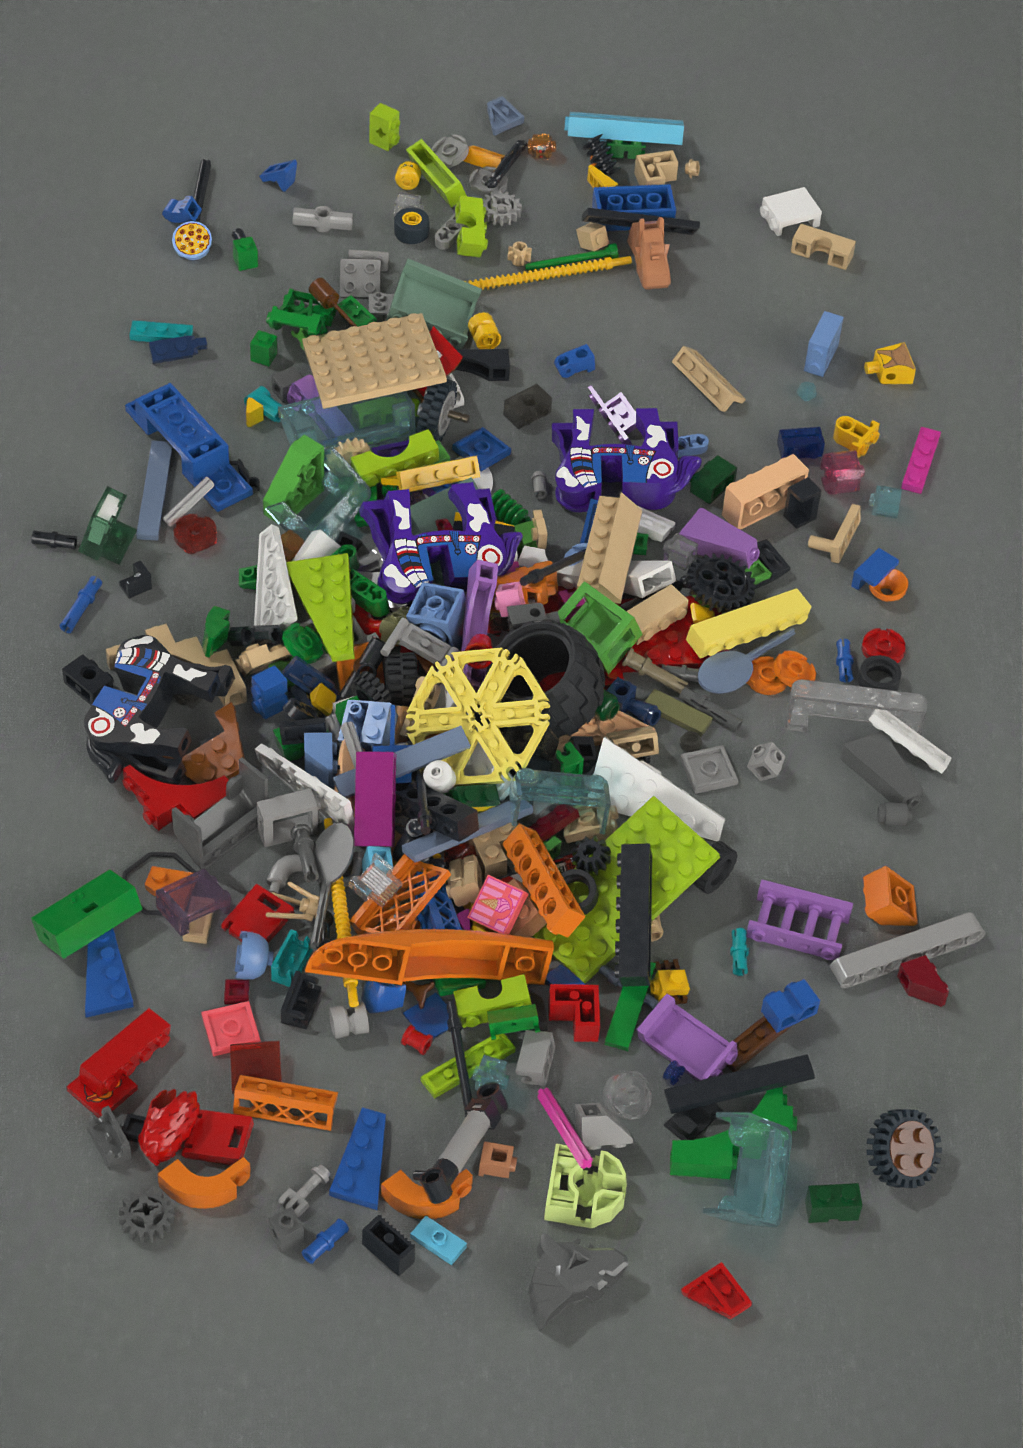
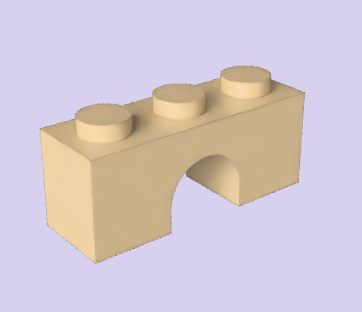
M800 224L793 237L791 253L809 258L813 252L822 251L829 255L828 265L846 270L854 255L856 241Z

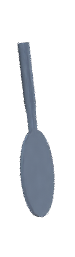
M789 628L746 655L738 651H723L710 656L703 662L698 671L697 678L699 684L705 690L719 694L729 693L741 688L752 675V661L796 634L794 632L795 629Z

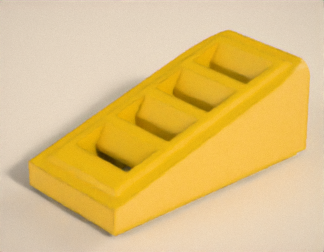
M593 165L588 166L587 181L593 188L618 186L617 182Z

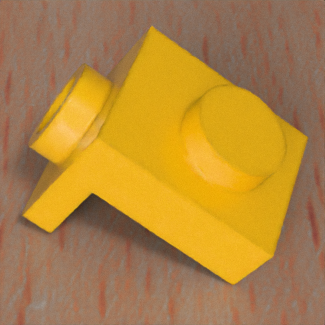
M657 970L650 985L651 994H654L655 999L661 1001L666 994L688 995L690 987L685 970Z

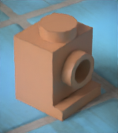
M484 1141L478 1176L483 1177L485 1174L509 1179L510 1172H515L517 1157H513L514 1146Z

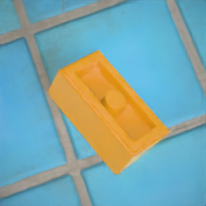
M472 145L469 146L468 155L463 161L482 168L487 166L497 168L505 155Z

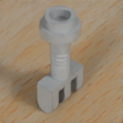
M321 1164L311 1169L313 1176L297 1193L289 1187L278 1200V1203L282 1206L288 1202L285 1207L286 1209L290 1207L294 1209L298 1205L294 1210L297 1217H300L309 1207L308 1202L305 1200L308 1194L320 1182L326 1184L329 1181L328 1177L331 1174Z

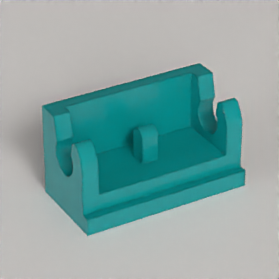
M290 929L271 965V981L290 987L295 972H303L313 953L311 940L308 936L305 937L304 941L298 939L297 931Z

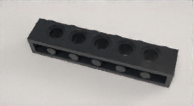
M412 780V783H396L395 812L409 819L417 816L419 812L417 786L414 780ZM426 786L428 810L432 816L431 829L458 842L479 830L478 812L476 809Z

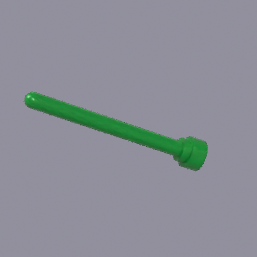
M616 243L608 244L602 250L530 262L525 265V269L529 271L603 257L614 259L619 258Z

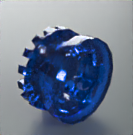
M674 1060L666 1068L662 1078L664 1080L669 1079L670 1084L675 1085L679 1082L678 1078H682L681 1076H683L686 1068L683 1065L678 1066V1062Z

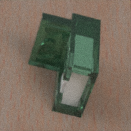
M109 486L106 487L90 518L78 552L97 561L101 556L118 565L121 564L137 532V529L118 521L127 497L126 494Z

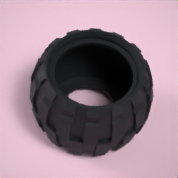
M544 619L541 622L530 621L524 623L516 630H511L504 636L505 638L501 643L495 646V648L507 649L510 652L508 660H511L515 654L522 657L538 683L551 674L565 673L553 688L545 692L549 701L544 702H548L550 708H544L541 714H548L550 716V720H548L550 724L542 737L543 739L549 741L558 740L559 737L567 734L570 736L578 732L580 727L585 723H589L595 716L594 712L597 707L601 706L604 698L605 675L597 651L583 634L564 623L561 624L555 620ZM493 662L487 667L486 674H488ZM517 675L513 678L500 703L532 700L533 692L523 676ZM530 725L513 727L518 732L529 737L534 732L533 727Z

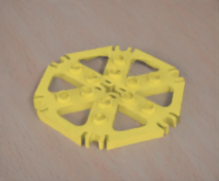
M503 648L452 652L451 654L454 656L455 661L449 655H446L445 658L448 661L446 666H441L437 661L435 666L439 671L436 672L435 668L431 666L407 710L408 715H406V719L409 721L414 720L415 723L411 727H406V730L411 733L406 734L414 745L424 741L425 737L429 734L444 733L462 726L471 745L470 749L442 760L448 763L455 772L456 783L454 787L505 783L502 780L501 774L506 780L510 781L509 771L514 769L518 774H521V769L517 766L518 763L525 770L550 724L548 721L550 716L548 714H541L544 708H550V704L544 702L549 701L523 658L519 657L518 654H515L511 660H508L510 652ZM470 662H493L476 693L463 671L464 666ZM517 675L523 676L533 692L532 700L500 703L513 678ZM437 683H443L457 707L425 710L424 704ZM472 709L481 715L480 718L483 726L474 720L475 713ZM532 726L534 729L533 735L521 754H515L499 730V728ZM479 742L493 764L494 770L489 775L466 776L464 768Z

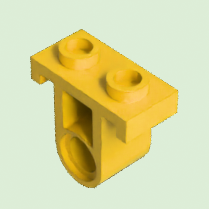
M839 417L836 420L833 439L836 443L849 449V458L856 462L861 455L864 456L872 443L875 444L880 436L878 432L880 423L872 420L869 427L852 417Z

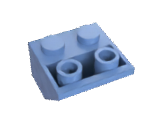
M360 700L347 701L342 724L350 721L354 723L361 746L365 749V752H373V746L390 745L391 703ZM395 711V727H396V723H397V719H398V714H397L396 711ZM340 728L338 742L342 743L344 737Z
M304 733L305 772L317 777L320 782L331 789L335 788L333 777L337 774V742H332V733Z

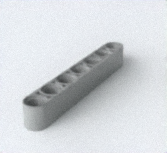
M969 912L841 956L830 964V969L840 986L848 988L897 971L901 963L924 955L931 959L974 944L984 937L985 931L975 915Z

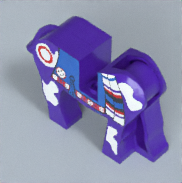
M636 408V428L644 438L642 446L628 444L590 446L594 424V409H573V423H552V442L559 450L561 462L555 475L557 485L555 497L561 506L572 512H587L590 500H599L602 482H621V492L641 508L646 510L665 508L672 503L676 492L688 485L694 473L702 464V460L698 456H682L678 461L677 422H660L657 408Z
M473 482L451 485L448 497L461 515L463 531L442 530L412 535L409 489L388 491L384 500L362 502L359 509L360 516L369 525L372 539L383 559L377 585L386 591L389 601L396 604H408L414 601L422 582L432 583L433 577L430 564L436 563L438 560L440 561L444 585L446 587L462 589L464 592H467L469 569L477 559L497 563V576H503L508 572L514 563L516 551L523 534L521 532H507L499 537L494 530L496 516L490 488L476 490Z

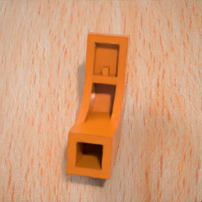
M243 1157L222 1173L203 1177L190 1172L177 1159L158 1173L159 1187L170 1198L182 1205L199 1209L219 1207L237 1198V1186L244 1185L251 1176L250 1163Z
M467 1169L463 1170L451 1185L453 1192L449 1199L442 1203L434 1204L429 1201L422 1186L415 1184L402 1170H399L381 1183V1197L393 1209L408 1217L423 1219L425 1216L431 1219L442 1218L459 1210L460 1198L465 1197L472 1189L473 1175Z

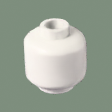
M436 760L429 763L424 770L423 778L429 788L442 794L453 789L456 783V775L448 763Z

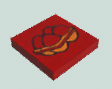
M79 1076L66 1086L67 1091L98 1118L102 1116V1108L109 1106L111 1111H114L138 1090V1085L126 1076L119 1081L114 1090L111 1092L107 1091L101 1097L79 1080Z

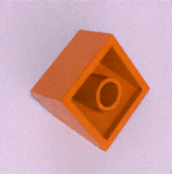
M887 866L863 877V892L866 902L865 912L870 919H873L880 925L915 926L918 924L914 885Z

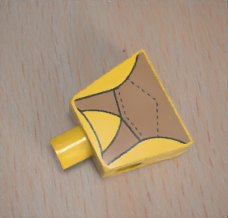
M905 342L877 349L874 353L873 361L865 362L864 364L865 373H876L879 382L882 384H913L916 368Z

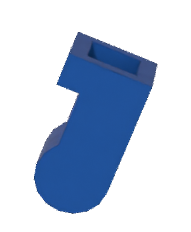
M186 196L184 200L180 201L170 199L162 215L166 220L173 223L195 222L202 209L192 196Z
M585 344L557 356L554 360V365L561 377L568 378L574 373L587 370V372L594 371L595 357L589 346Z

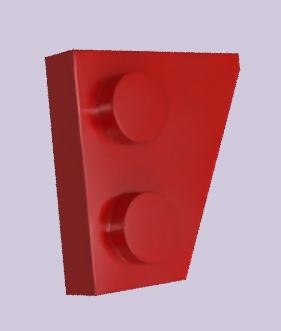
M722 1262L681 1288L683 1296L730 1320L752 1306L750 1298Z

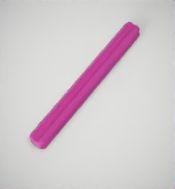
M549 1088L539 1089L537 1098L580 1168H590L593 1158Z

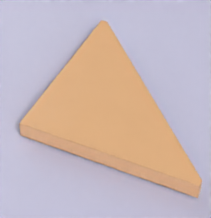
M618 710L616 716L611 720L600 721L593 717L589 723H585L578 729V732L570 736L567 734L559 737L558 740L548 741L544 739L536 754L539 756L556 753V750L564 752L563 747L572 736H591L595 746L602 745L603 738L607 737V733L649 725Z

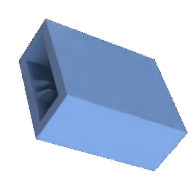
M824 311L808 344L804 367L805 372L821 377L824 376L838 348L844 317Z

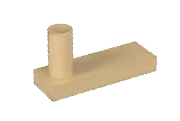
M851 505L834 540L811 535L808 541V548L830 552L831 562L839 564L861 521L860 506Z

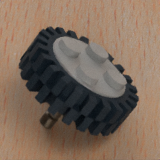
M447 379L445 383L431 385L426 388L424 402L419 404L417 415L420 416L417 423L418 433L429 429L435 441H442L452 419L464 423L469 422L470 415L454 411L455 399L457 397V383L455 381Z

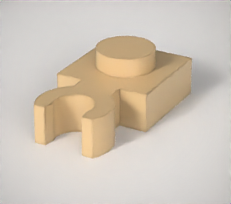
M533 510L534 518H532L534 528L531 529L532 540L536 541L537 548L546 549L548 534L542 510Z

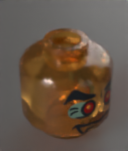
M534 134L528 140V153L534 159H549L553 152H556V140H552L550 134Z

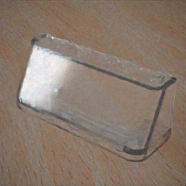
M801 679L792 684L788 695L785 729L807 732L809 715L870 722L869 718L873 711L880 709L887 710L921 735L927 714V700L924 696L917 693Z

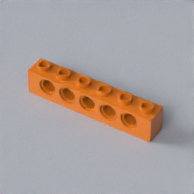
M519 823L503 842V846L507 851L506 855L513 862L514 870L521 876L523 886L531 894L530 898L537 905L538 913L545 919L547 929L555 935L560 934L568 938L586 916L538 833Z

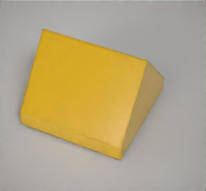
M248 397L246 426L252 427L264 420L263 405Z

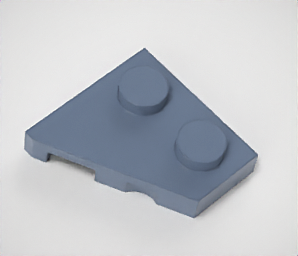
M503 96L487 103V112L494 136L524 123V116Z

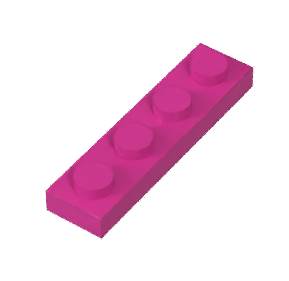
M925 427L920 428L901 489L919 494L922 493L941 431Z

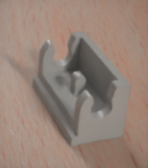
M525 1031L516 1068L517 1075L529 1076L522 1077V1083L546 1087L555 1050L552 1032L540 1031L535 1033V1031Z

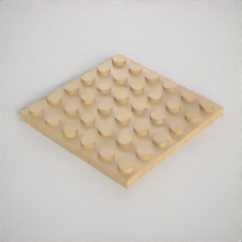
M413 313L401 318H390L383 322H371L364 326H353L345 330L330 331L327 334L311 335L302 339L323 409L447 382L446 374L422 313Z

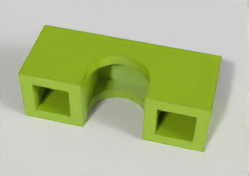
M460 195L455 206L456 223L469 227H461L457 237V255L480 258L483 250L487 249L488 239L485 238L487 223L484 222L486 207H483V198Z
M525 975L501 980L502 991L493 999L481 997L477 986L453 991L458 1016L462 1020L463 1028L476 1027L479 1024L487 1023V1012L532 1005Z

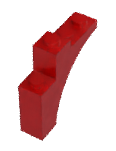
M131 764L123 768L124 779L122 780L125 788L128 791H132L139 803L143 805V818L146 823L152 824L158 831L173 822L172 809L175 807L184 815H190L195 820L226 796V784L229 781L223 775L213 781L195 785L167 784L143 775Z

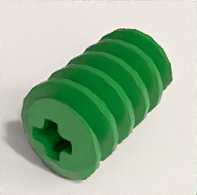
M504 489L497 490L491 496L496 519L500 522L515 526L531 521V518L528 516V510L523 508L521 504H517L515 499H511V495L506 494Z

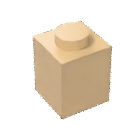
M590 222L576 229L581 248L596 251L609 244L604 225Z

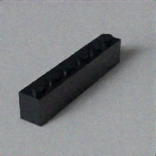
M650 843L621 844V853H617V866L621 867V875H617L616 878L617 889H620V897H616V909L620 911V919H616L615 924L616 933H619V941H615V954L619 956V963H615V978H619L621 986L651 985L653 853Z

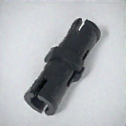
M33 530L31 542L32 544L51 546V548L55 549L56 547H63L75 550L77 536L62 535L56 531L50 533Z

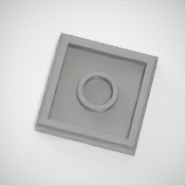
M724 745L680 755L681 763L694 794L738 785V778Z

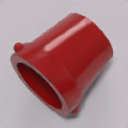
M476 634L467 644L465 651L493 649L492 641L485 634ZM491 661L470 662L467 664L474 669H483L488 667Z

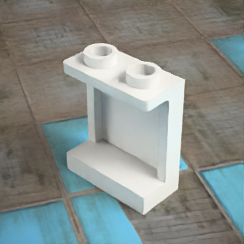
M805 187L764 197L760 207L761 216L766 219L770 229L777 236L782 235L783 227L808 221L813 228L820 225L822 211Z

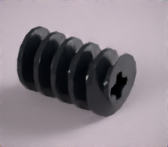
M600 134L586 142L583 149L589 150L586 155L587 157H592L590 163H597L594 167L605 175L610 176L619 171L621 167L614 168L617 160H610L614 154H607L610 146L603 147L607 141L600 140V137L603 135Z

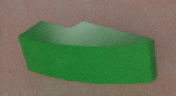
M213 606L206 617L202 641L205 657L210 658L227 641L230 610Z

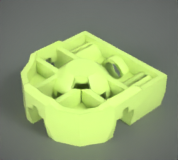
M556 1144L544 1220L587 1228H595L598 1225L612 1221L624 1207L627 1187L626 1173L620 1160L607 1151H601L600 1156L595 1155V1158L592 1157L593 1161L591 1162L592 1166L598 1167V1173L593 1171V1174H588V1170L580 1168L567 1145ZM561 1175L569 1176L568 1191L559 1190ZM583 1179L584 1184L578 1188L575 1183ZM577 1205L592 1207L591 1219L580 1220L581 1217H576Z

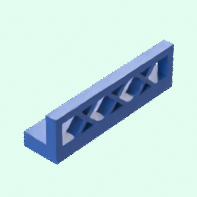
M417 871L415 876L423 874L424 872ZM440 875L429 878V882L436 880ZM422 881L414 884V888L424 885L425 882ZM444 883L418 915L422 929L448 928L462 930L452 901L447 895L446 884ZM426 892L416 895L415 900L421 898ZM434 896L441 899L444 903H440L438 900L434 898ZM439 912H442L443 914L448 916L449 919H446L445 917L440 915Z

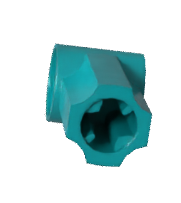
M259 386L244 398L246 406L248 397L262 404L263 415L273 422L279 423L286 414V407L274 400L270 392L263 386Z

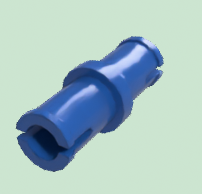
M839 639L836 642L838 654L836 664L839 666V680L846 683L845 675H847L848 682H851L854 679L852 671L854 658L851 655L850 641L844 639L843 647L842 639Z
M338 1218L325 1232L321 1231L318 1233L316 1240L306 1249L302 1250L301 1253L308 1263L313 1264L326 1250L330 1251L334 1247V1243L349 1231L348 1225Z

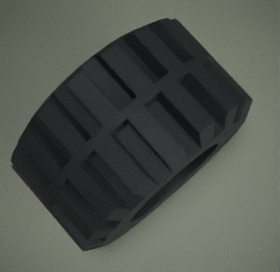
M414 652L390 653L387 657L385 656L384 660L385 689H388V694L391 695L390 699L392 701L390 703L392 705H395V707H409L417 689L415 686L418 679L417 657Z

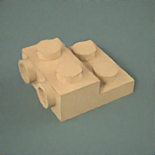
M257 643L247 647L246 651L239 655V659L235 660V666L238 672H242L243 677L267 669L268 664L279 660H287L291 654L282 644L270 648L269 651L266 644L259 646Z
M609 797L572 806L578 809L580 817L564 827V837L567 843L582 841L585 836L592 840L594 835L598 838V841L606 840L618 829L615 820L619 818L616 806L611 805Z

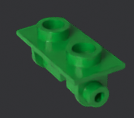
M623 140L607 141V145L611 146L607 154L613 153L612 158H624V151H628L627 159H636V155L645 154V150H642V148H646L645 143L636 141L623 142Z

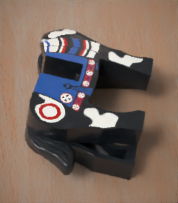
M149 635L136 636L124 641L119 646L116 655L115 670L123 690L126 692L104 686L85 715L84 727L88 734L86 742L87 752L91 761L103 772L111 784L118 780L123 767L131 764L137 771L151 779L167 784L179 785L186 773L182 758L192 742L188 729L183 727L173 729L157 728L169 708L173 694L195 695L212 703L215 696L226 697L235 680V676L231 666L209 667L184 662L171 655L155 637ZM161 756L172 757V759L163 758Z

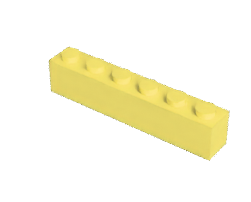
M796 588L693 624L689 629L686 640L699 658L708 655L713 656L719 651L729 650L736 645L749 643L753 639L766 637L773 632L783 631L795 624L804 623L808 619L812 606Z

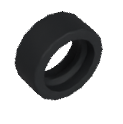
M882 655L871 656L865 659L859 671V687L872 697L884 698L893 695L898 690L902 672L900 666L893 659ZM874 670L884 671L892 677V680L886 683L875 682L868 677L867 673Z
M581 869L564 871L561 875L567 885L573 882H582L588 886V897L583 902L578 903L584 915H587L598 902L599 893L594 878Z

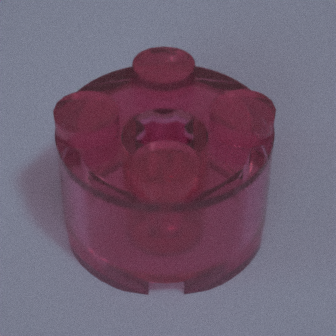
M856 450L826 453L822 457L820 470H824L825 477H821V480L828 494L852 493L860 490L861 477H864L865 469L859 463Z

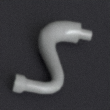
M354 853L352 873L343 879L345 887L352 886L358 881L365 853ZM299 855L284 856L273 865L266 881L270 886L269 892L278 894L279 888L285 887L287 879L292 873L303 871Z

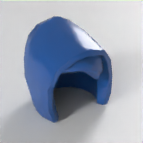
M366 980L361 996L366 1010L374 1014L403 1007L406 985L395 986V984Z

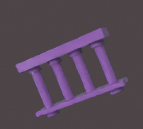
M761 879L757 900L763 902L758 921L749 920L746 937L758 942L762 941L820 956L826 960L839 958L842 944L836 943L841 922L849 923L853 903ZM772 904L786 908L780 928L767 925ZM795 910L809 914L803 934L790 931ZM818 916L832 920L827 940L813 937Z

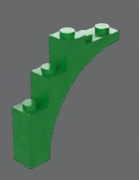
M783 1087L767 1090L757 1108L742 1122L727 1131L695 1140H672L670 1175L730 1179L731 1171L736 1170L737 1158L760 1160L762 1150L767 1149V1139L790 1140L792 1131L797 1130V1116H793V1106L787 1105V1094H783Z

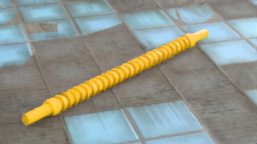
M631 256L614 259L606 257L604 260L600 258L599 261L594 259L591 262L589 260L588 263L585 261L582 264L578 262L577 265L572 263V266L569 264L566 267L561 265L560 268L559 266L555 268L551 266L550 269L547 267L545 270L540 268L539 271L536 269L534 272L529 270L528 273L523 271V274L520 272L517 275L512 273L511 276L507 274L506 277L502 274L501 277L497 275L496 278L491 276L488 279L485 277V280L482 278L479 281L474 279V282L469 280L468 283L482 290L484 288L489 289L490 287L494 289L495 286L500 288L501 285L503 287L506 284L511 286L512 283L514 285L517 282L522 284L523 281L525 283L528 280L533 282L534 279L535 281L539 279L543 281L544 278L549 280L550 277L552 279L555 276L560 278L561 275L563 277L566 274L571 276V273L576 275L577 272L582 274L583 271L584 273L588 271L592 273L593 270L597 272L598 269L601 271L604 268L610 270L614 266L632 264Z
M332 818L324 819V828L326 829L333 825ZM343 876L332 883L330 889L332 892L333 911L335 913L336 933L338 934L337 939L352 936ZM343 977L344 987L347 988L349 1006L357 1007L359 1005L356 988L359 984L358 979Z

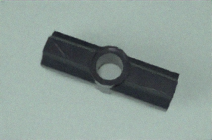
M279 625L230 627L227 641L231 643V646H251L257 643L259 645L280 644L283 630Z
M372 636L361 657L354 662L353 671L339 693L341 697L347 699L355 696L351 692L350 683L360 675V670L363 667H370L368 672L372 673L376 678L377 669L385 657L380 653L385 645L383 640Z

